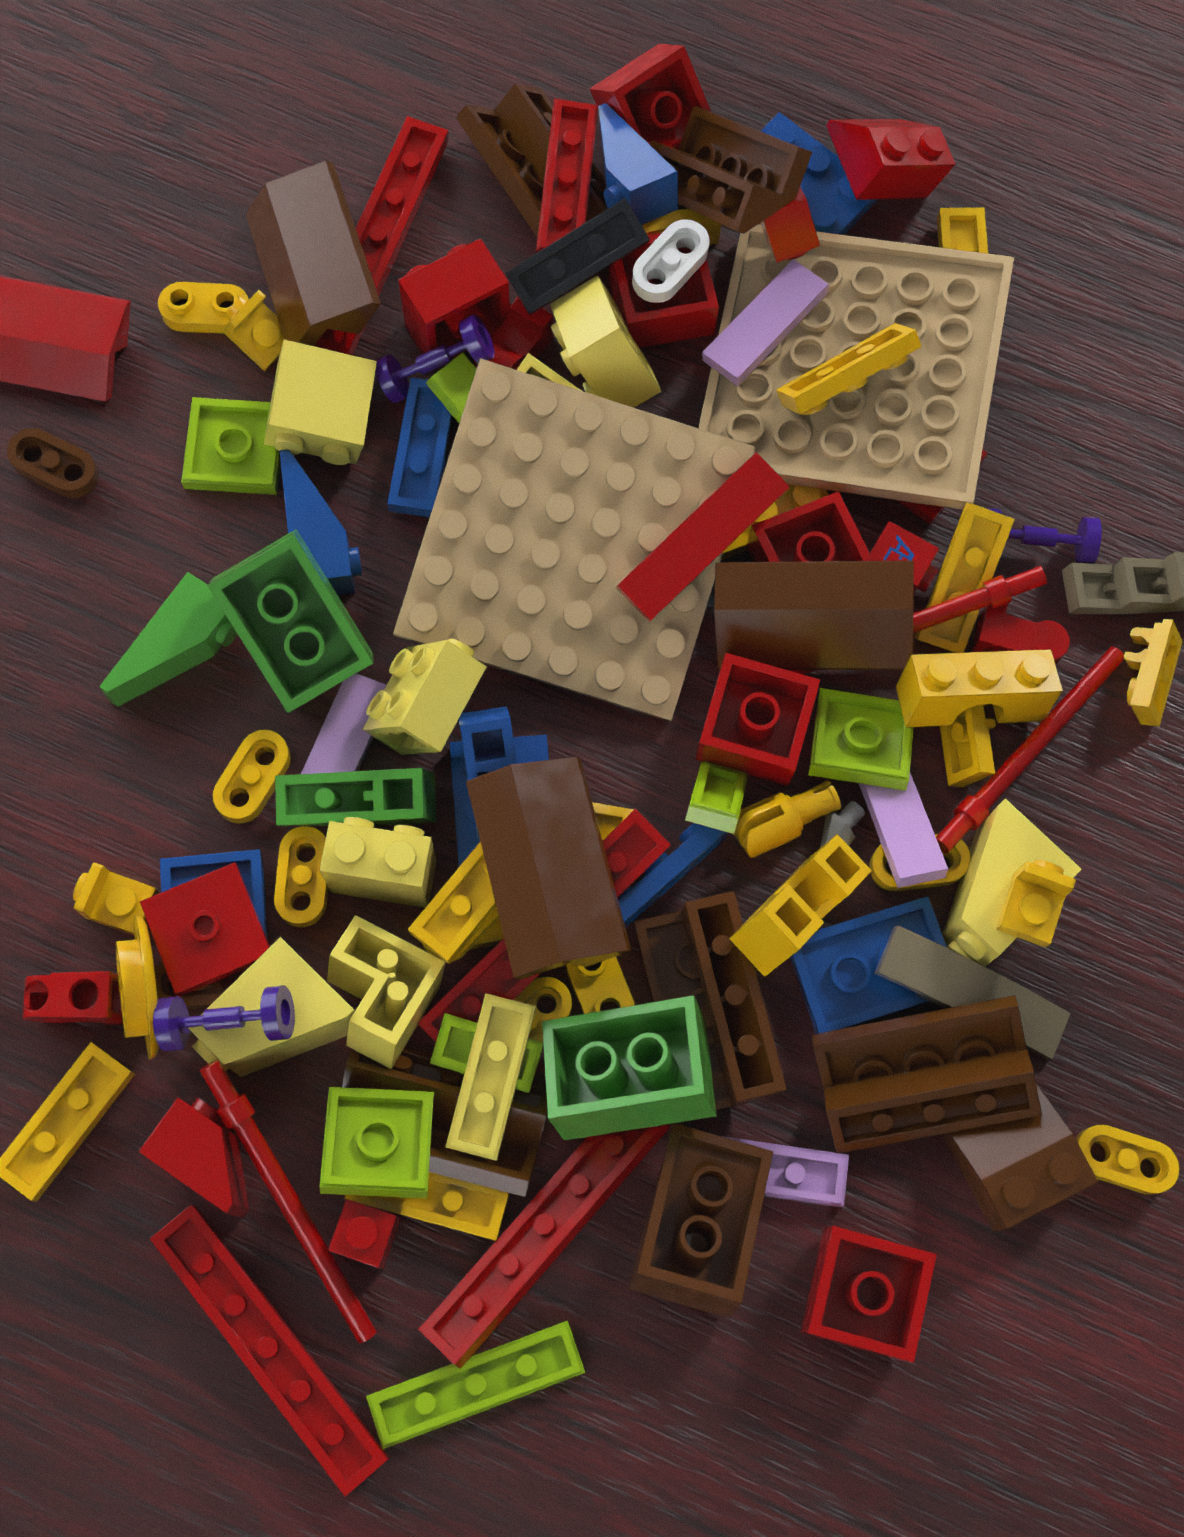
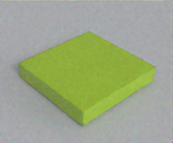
M192 397L181 480L184 489L277 495L281 466L280 452L274 446L264 445L271 402Z
M820 688L808 775L906 791L909 783L914 727H905L899 700Z
M329 1087L320 1194L427 1199L434 1092Z

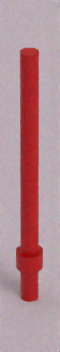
M1038 566L1006 579L1000 575L984 581L982 588L913 613V634L989 605L992 609L1011 603V597L1047 584L1045 573L1042 567ZM789 670V671H792V672H796V673L805 675V674L810 673V672H813V671H815V670Z
M1110 647L974 796H966L954 809L955 817L936 836L941 852L948 854L969 830H977L990 815L988 809L1125 660L1124 654L1120 649Z
M218 1059L207 1064L199 1071L220 1105L216 1109L227 1129H234L358 1343L368 1341L377 1331L333 1255L328 1251L329 1248L253 1120L252 1115L255 1113V1110L245 1093L238 1094Z

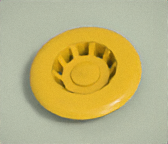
M135 915V939L116 942L120 1004L125 1038L145 1036L149 1060H152L156 1057L159 1050L153 1028V1014L158 1002L155 970L147 924L142 917Z

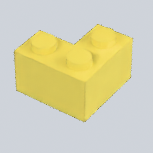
M598 275L550 304L556 319V323L551 325V329L557 341L564 349L560 352L561 356L574 377L582 374L586 380L583 383L585 392L633 408L662 392L650 363L630 335L617 303Z
M357 915L354 916L329 956L327 981L362 999L349 1020L346 1046L392 1069L416 1029L417 1023L422 1019L440 988L445 961Z

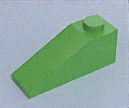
M189 572L186 573L99 686L112 704L117 707L214 657L222 645L227 647L234 641L238 634L209 590L208 585Z
M424 768L275 776L276 826H328L329 821L343 823L345 817L366 819L373 822L374 825L437 823L435 774Z

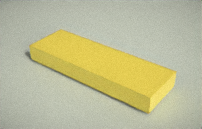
M485 993L446 1148L492 1160L498 1159L537 1006Z

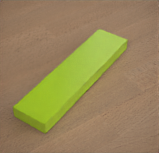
M565 1321L471 1356L461 1369L452 1363L367 1395L366 1398L382 1449L581 1375L585 1373L569 1323Z

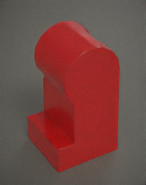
M518 296L510 306L509 315L490 337L495 356L488 361L517 370L528 353L537 359L553 339V331L551 329L553 315L543 308L529 315ZM474 360L473 365L477 369L478 363Z
M1008 604L992 609L989 605L981 610L971 652L1051 650L1055 665H1057L1069 648L1070 638L1067 630L1055 621L1044 620L1036 623L1006 614Z
M111 971L60 972L51 973V975L27 976L25 978L22 1019L41 1023L93 1022L105 1025H123L118 975Z

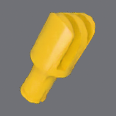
M828 780L792 797L779 792L741 809L734 835L748 856L755 858L799 838L803 825L823 815L840 810L841 802L834 786H831V782Z

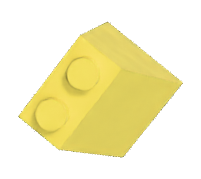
M1004 799L976 830L970 848L971 860L967 872L959 881L942 933L944 941L948 945L947 948L986 967L1017 938L996 930L1014 872L1025 862L1033 863L1034 860L1054 863L1063 868L1064 875L1072 878L1082 870L1007 799Z
M280 937L207 1009L243 1006L245 1011L259 1010L261 996L266 987L285 985L292 995L295 1010L294 1031L289 1039L270 1041L264 1033L261 1020L247 1021L242 1028L206 1031L204 1026L188 1028L198 1038L192 1047L208 1064L218 1059L225 1072L231 1069L237 1075L243 1077L347 1036L349 1020L355 1010Z

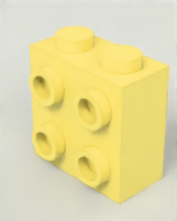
M284 340L277 363L264 445L274 446L279 452L280 450H290L293 455L305 453L319 456L330 464H356L364 446L377 361Z
M455 639L402 649L390 665L389 673L392 676L385 689L380 690L367 707L366 715L369 718L362 730L401 755L441 752L487 666L473 658L474 651L469 646Z
M345 817L343 823L329 821L319 871L331 893L426 908L430 901L437 859L431 837L424 836L422 829L407 825L394 826V831L374 828V823L369 820Z

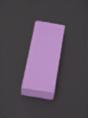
M793 259L702 352L703 361L738 387L826 296L829 284Z
M357 673L342 681L301 774L359 771L374 738L362 730L369 718L366 715V710L372 698L380 690H384L386 684Z
M911 773L906 791L859 783L897 887L900 888L946 878L948 867Z
M725 1137L774 1151L764 1197L838 1208L844 1207L849 1155Z

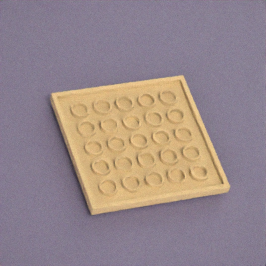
M761 224L756 225L745 234L740 233L719 335L792 261L786 259L779 263L776 262L766 241ZM816 232L820 246L809 250L805 255L794 260L829 284L828 293L738 387L711 367L698 428L755 446L754 453L757 452L787 484L960 510L964 509L966 502L974 504L1014 257ZM894 323L916 330L922 347L908 354V360L902 365L893 369H882L868 377V382L863 387L851 392L842 391L828 399V405L816 413L800 415L782 406L776 389Z
M480 358L393 635L418 644L455 639L469 646L474 651L473 658L482 664L664 721H672L714 584L715 563L721 561L723 552L650 623L616 589V586L753 455L755 446Z

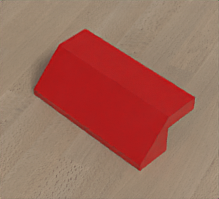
M0 276V381L105 402L112 398L115 352L128 345L131 301Z

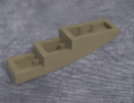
M1174 552L1165 559L1123 557L1113 565L1071 563L1062 569L1069 614H1141L1184 611V552Z
M899 925L893 928L874 973L916 992L917 997L944 1009L1015 995L1019 1006L1027 1050L1049 1060H1052L1071 1014L1010 979Z

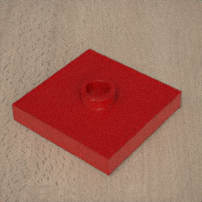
M236 862L140 901L174 993L179 997L249 968L270 947Z

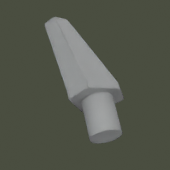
M851 801L838 815L835 813L827 814L820 848L836 834L849 846L855 839L851 829L865 815L863 808L856 802Z

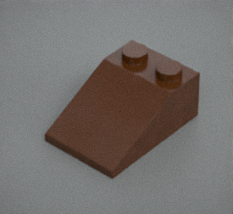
M1038 1085L1041 1116L942 1134L992 1231L1008 1229L1099 1182L1073 1133Z
M673 1123L641 1236L629 1290L731 1318L742 1303L774 1151Z

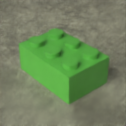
M297 529L215 576L208 584L209 590L287 713L373 664V652Z
M694 995L542 1021L548 1119L564 1141L716 1116L706 1020Z

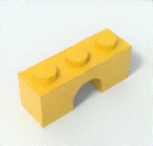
M1051 650L911 655L896 684L905 727L950 726L961 712L983 704L993 705L997 723L1040 722L1045 719L1063 691Z
M836 834L806 859L729 939L765 977L800 950L824 923L822 918L847 898L872 870Z

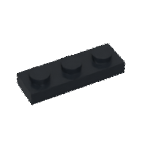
M625 198L510 269L505 274L529 315H532L644 246L650 239Z

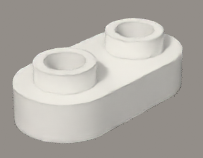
M679 220L672 223L638 258L633 268L632 284L639 297L652 303L667 301L700 268L707 258L710 242L708 232L701 224L693 220ZM687 247L692 252L685 254L678 251V249ZM656 278L661 280L663 283L655 285L649 283L648 281Z

